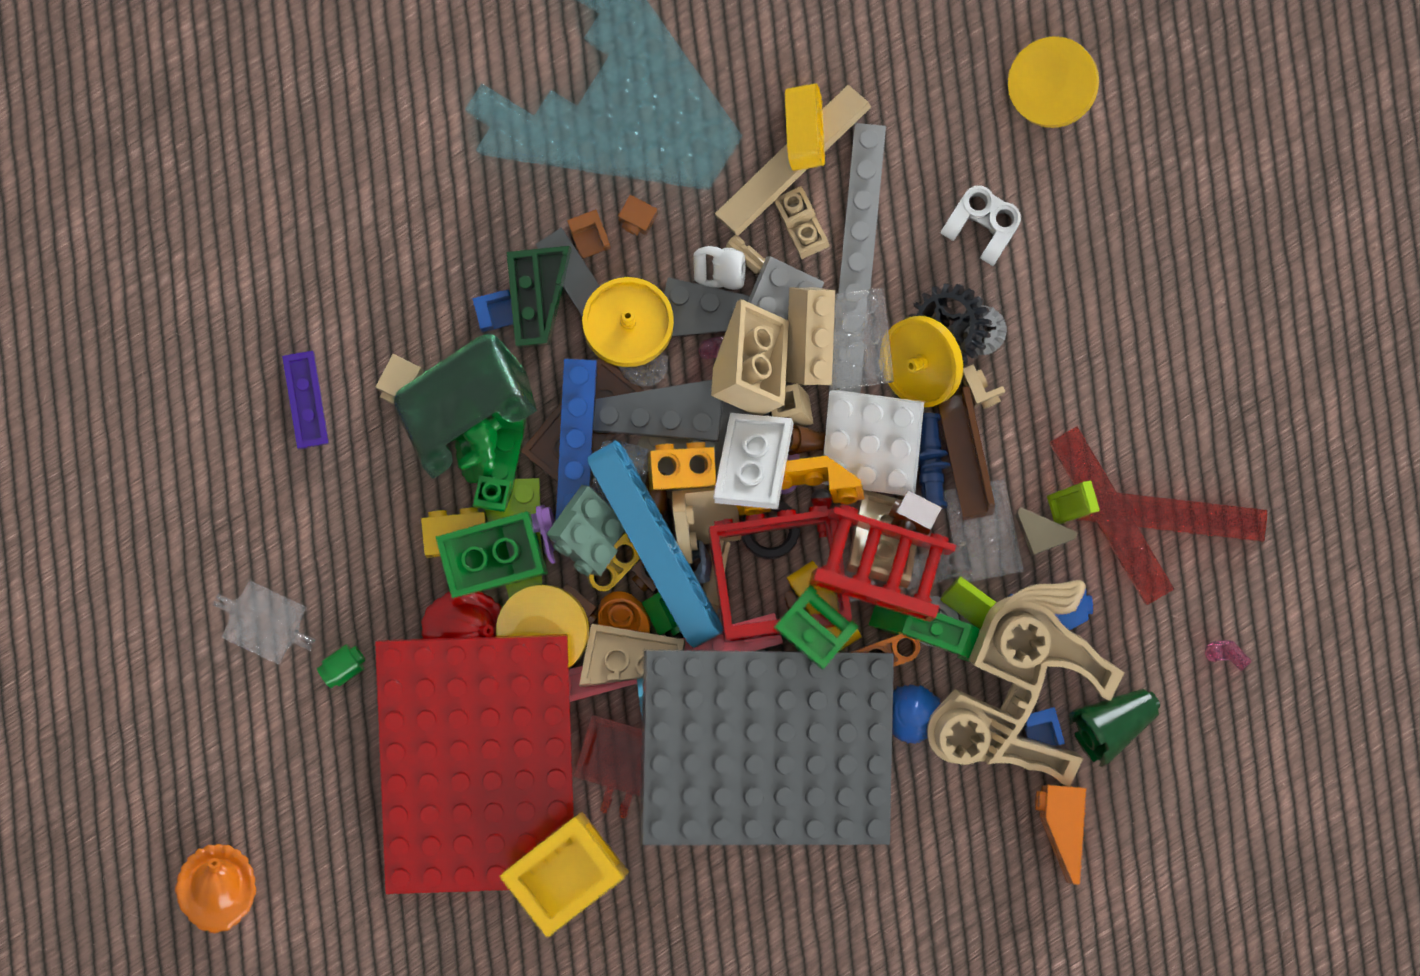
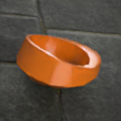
M615 591L601 599L598 606L599 625L650 634L649 616L641 602L632 594Z

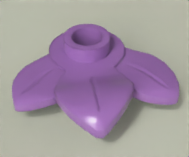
M545 505L536 506V513L531 514L535 532H541L543 536V552L547 555L548 560L554 564V547L550 542V538L546 535L555 523L553 513L550 507H545Z

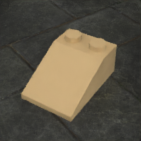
M738 300L713 366L711 396L749 413L761 416L783 406L785 402L789 321L745 300Z

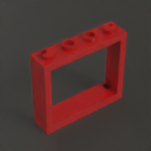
M813 506L808 508V513L796 514L795 509L777 512V517L765 518L764 514H754L746 516V521L733 523L732 518L714 521L715 526H709L708 534L725 643L781 634L774 629V626L780 619L732 625L720 538L825 524L830 553L838 525L837 520L828 518L829 512L832 509L827 510V506ZM842 557L838 569L841 570L840 575L845 576ZM836 593L838 612L850 622L852 615L849 596ZM821 613L811 614L823 627H836Z

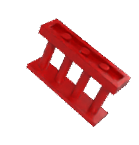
M840 505L839 508L834 507L829 512L828 518L839 522L826 565L822 566V569L817 567L812 572L809 584L928 622L935 619L939 605L932 604V599L929 598L941 554L950 555L955 551L956 545L948 543L949 538L943 535L931 533L929 537L858 514V509L851 506ZM851 525L869 531L857 574L853 575L852 578L840 575L841 570L838 569ZM884 535L899 540L887 584H884L883 587H878L871 584L869 576L880 537ZM911 544L929 549L918 592L913 594V597L901 594L902 590L899 588Z

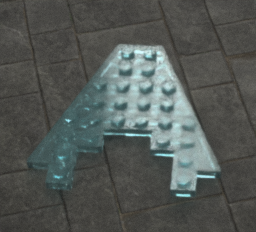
M578 0L599 13L584 37V41L609 55L578 106L550 90L536 114L532 115L481 83L465 108L467 113L490 127L476 149V152L480 155L710 190L742 139V135L647 0Z

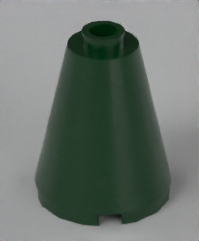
M1140 689L1113 697L1111 701L1106 699L1076 708L1069 713L1070 725L1076 722L1079 731L1075 732L1074 736L1084 753L1092 762L1100 760L1099 766L1103 767L1109 764L1159 716L1160 702L1153 692Z

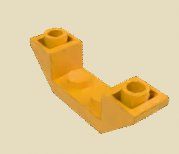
M828 456L796 459L786 462L781 490L804 484L817 486L829 481L833 503L847 505L853 504L857 500L865 499L861 480ZM736 505L739 515L749 516L771 512L770 508Z

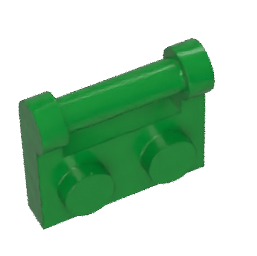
M810 584L774 626V629L819 668L824 669L858 629L859 625L853 620L849 622L821 598L817 594L818 590ZM807 603L841 631L837 637L803 609Z

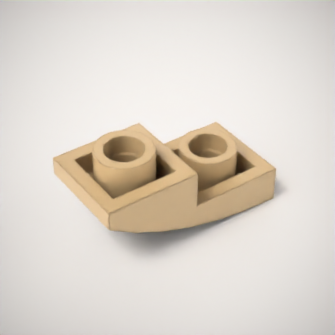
M802 186L780 195L774 201L801 259L830 247L828 239L815 216L814 209Z

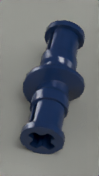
M923 413L918 468L920 469L919 485H921L922 498L942 507V510L948 507V502L944 501V474L942 470L951 467V463L941 461L942 457L948 455L947 451L941 450L942 446L938 429V421L941 420V415L938 413Z

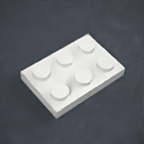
M730 413L713 497L715 503L778 509L793 430L792 418Z

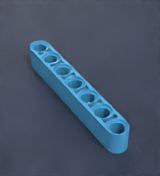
M613 441L589 455L588 463L686 641L690 646L696 648L721 634L723 627L719 617L624 447L618 441Z

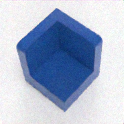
M509 289L472 298L482 333L513 325Z
M1055 707L1030 714L1024 725L1027 738L1053 746L1065 744Z

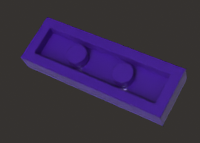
M314 351L282 356L297 449L328 445L329 438Z

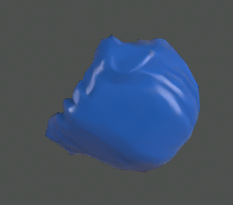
M921 685L897 686L893 690L892 734L901 742L905 741L906 743L913 744L928 739V721L933 711L941 704L940 698Z

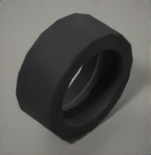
M779 500L778 509H771V511L779 512L791 510L792 508L786 502ZM746 515L743 516L742 522L746 521ZM800 527L789 529L787 539L781 545L772 548L761 546L755 541L752 534L741 535V538L746 548L755 556L766 560L778 559L787 555L795 547L800 535Z

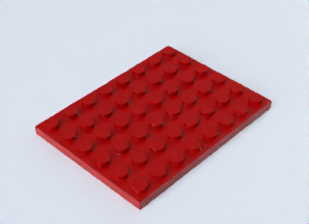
M568 634L376 640L385 894L510 890L500 878V875L574 818Z

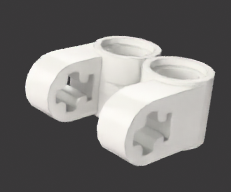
M973 186L965 192L940 233L954 241L968 219L978 222L989 229L994 235L980 257L985 262L994 266L1017 230L1021 221V214L1014 204L1004 202L993 195L988 188ZM972 197H980L985 201L986 207L980 211L974 210L970 206L969 200ZM1000 213L1008 214L1012 219V225L1001 227L996 222V216Z

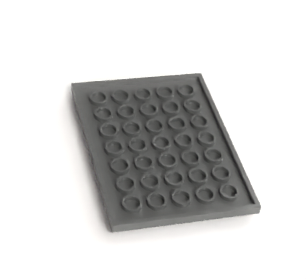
M644 650L639 844L890 845L894 653L838 652L828 665L821 669L802 652Z

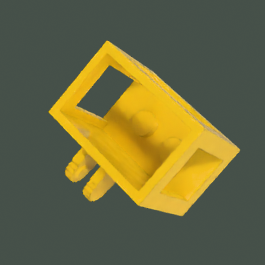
M582 811L500 875V878L548 938L621 881L629 871Z

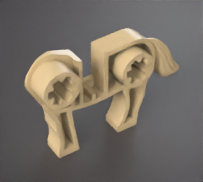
M1074 580L1061 584L1033 585L1016 592L1011 597L1000 600L992 606L985 617L969 661L978 668L1012 682V685L1001 709L954 689L933 711L928 721V741L937 756L947 762L963 765L985 761L987 764H1015L1027 770L1045 772L1056 778L1060 783L1068 787L1071 786L1083 760L1077 752L1025 738L1018 734L1037 702L1047 667H1063L1082 674L1090 682L1095 692L1109 701L1112 700L1124 672L1120 668L1099 656L1086 640L1069 631L1055 616V614H1068L1077 609L1086 588L1083 581Z

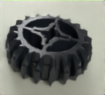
M945 283L942 290L934 286L932 287V296L925 292L922 294L923 304L913 303L914 307L918 309L917 315L910 314L908 316L932 318L934 312H936L935 320L946 328L950 326V332L959 345L963 366L968 364L967 355L972 359H976L978 354L975 349L984 350L986 348V345L981 342L982 337H991L989 332L984 331V327L992 325V321L983 319L990 312L989 308L981 307L984 301L983 298L979 296L974 297L975 291L970 288L964 291L963 285L956 284L953 288L951 284ZM959 301L966 307L968 312L965 314H955L953 309L948 307L947 303ZM949 320L954 321V324L950 325ZM970 326L969 333L966 339L964 340V331L967 327Z

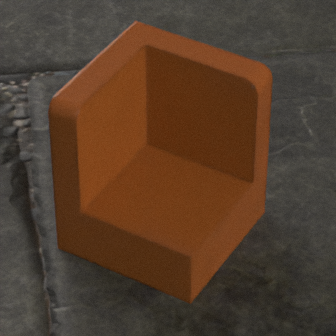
M596 209L567 220L582 259L611 249Z

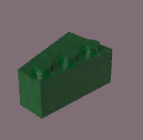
M570 246L506 252L515 346L517 348L550 345L572 248Z

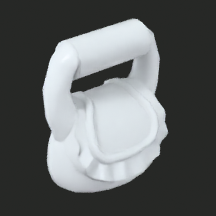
M713 246L702 247L694 252V280L699 285L713 288L724 287L731 290H738L743 287L746 270L743 252L734 248L720 249ZM706 254L713 256V280L706 279Z

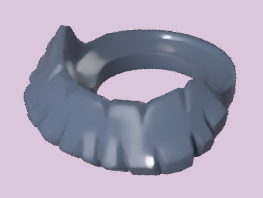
M697 540L698 550L692 551V560L700 558L701 562L694 574L699 583H707L710 581L711 555L705 548L703 541Z

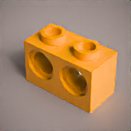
M705 442L686 443L687 449H674V444L655 445V451L647 453L650 491L716 486L714 447L706 448ZM693 456L701 457L705 462V469L701 474L694 473L690 469L689 462ZM661 458H667L672 461L674 470L671 475H663L659 472L658 462Z

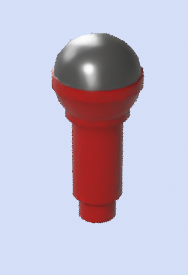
M826 489L816 490L811 498L813 506H827V510L830 509L833 501L831 493ZM825 524L817 525L819 537H827Z

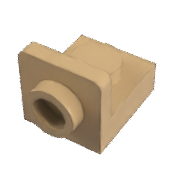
M974 364L963 368L962 381L965 387L969 386L973 407L982 404L983 409H986L1001 402L999 397L1005 393L1003 386L986 393L984 388L988 387L982 370L976 371Z

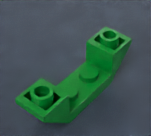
M503 389L497 390L492 418L495 417L501 425V428L497 430L496 467L490 477L479 475L473 507L505 512L513 492L524 439L529 394Z
M877 605L874 606L868 626L893 635L902 634L957 654V658L970 662V655L981 630L971 624L941 613H937L936 618L928 622Z

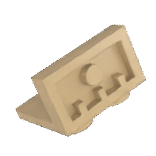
M715 487L672 491L677 544L689 564L693 563L692 551L698 550L697 540L703 541L704 544H710L708 529L709 526H715L714 521L732 518L733 523L740 522L736 505L715 503L713 498ZM741 536L720 538V540H724V542L741 540Z

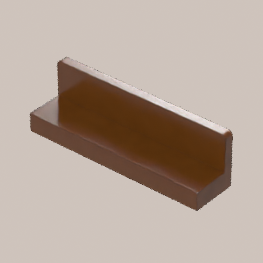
M969 386L962 387L961 395L952 396L937 405L941 415V425L963 521L994 515L995 509L994 496Z

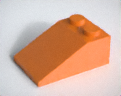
M1042 785L1041 791H1036L1035 810L1040 811L1041 822L1066 882L1080 885L1086 788Z

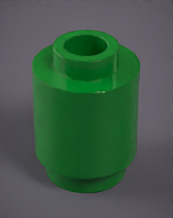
M345 644L321 661L322 665L317 667V671L330 689L336 685L340 687L364 670L362 663L366 659L357 646L351 648L348 644Z

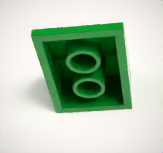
M528 511L435 537L452 598L548 574L537 532H535L531 513Z

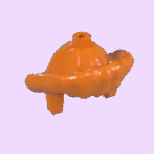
M222 844L206 845L204 848L196 850L194 854L187 858V862L183 864L178 874L175 893L180 910L198 929L214 934L228 931L237 925L249 912L257 889L255 886L254 870L249 864L248 858L242 855L240 850L234 849L230 845Z

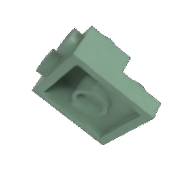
M581 485L546 535L554 542L553 547L559 553L570 557L575 562L574 567L585 576H590V574L601 576L618 552L613 546L625 530L614 510L588 485Z

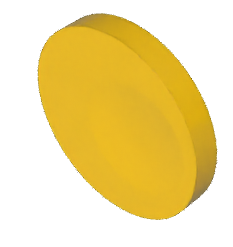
M1058 36L1041 38L1027 45L1013 61L1008 76L1010 99L1017 111L1031 123L1047 128L1063 127L1080 119L1093 105L1099 88L1098 69L1091 55L1077 42Z
M634 277L613 279L598 287L587 300L582 317L583 333L590 349L607 363L620 367L644 365L657 358L668 346L674 327L673 310L666 295L654 284Z
M913 316L897 322L886 333L881 346V366L887 383L898 397L924 402V407H932L948 400L955 394L963 376V359L956 339L943 324L930 317Z
M534 585L518 591L504 604L497 620V637L568 634L569 668L581 658L588 643L589 623L582 605L572 594L557 586Z

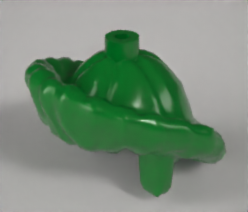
M464 400L455 410V422L446 428L440 436L445 444L456 440L455 455L458 468L461 470L462 476L466 481L472 484L478 483L479 475L490 477L496 467L497 430L501 428V425L495 417L490 420L484 418L474 402Z

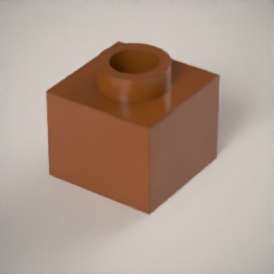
M629 195L618 215L619 222L623 223L621 228L635 236H638L639 232L647 235L658 215V209Z

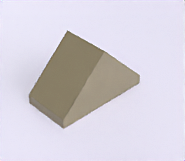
M1020 507L1016 511L1015 517L1031 556L1070 542L1078 534V532L1024 508Z

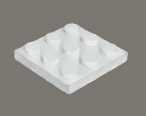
M840 390L829 391L824 456H828L861 480L863 490L903 496L909 490L915 494L924 402ZM829 481L823 482L822 484L829 485Z

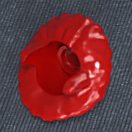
M449 591L442 597L437 598L425 610V615L421 620L423 639L497 637V620L502 606L495 602L491 596L483 592L452 598Z

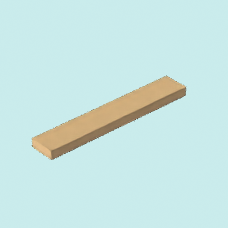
M849 85L823 108L825 151L871 108L869 102ZM786 144L715 215L733 233L739 236L807 169L796 171L791 169Z

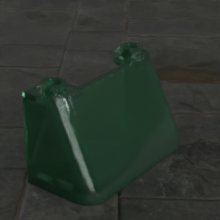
M491 334L477 337L400 388L394 396V406L423 469L432 479L445 472L452 464V453L446 444L497 411L506 421L519 422L537 411L526 370L502 341Z

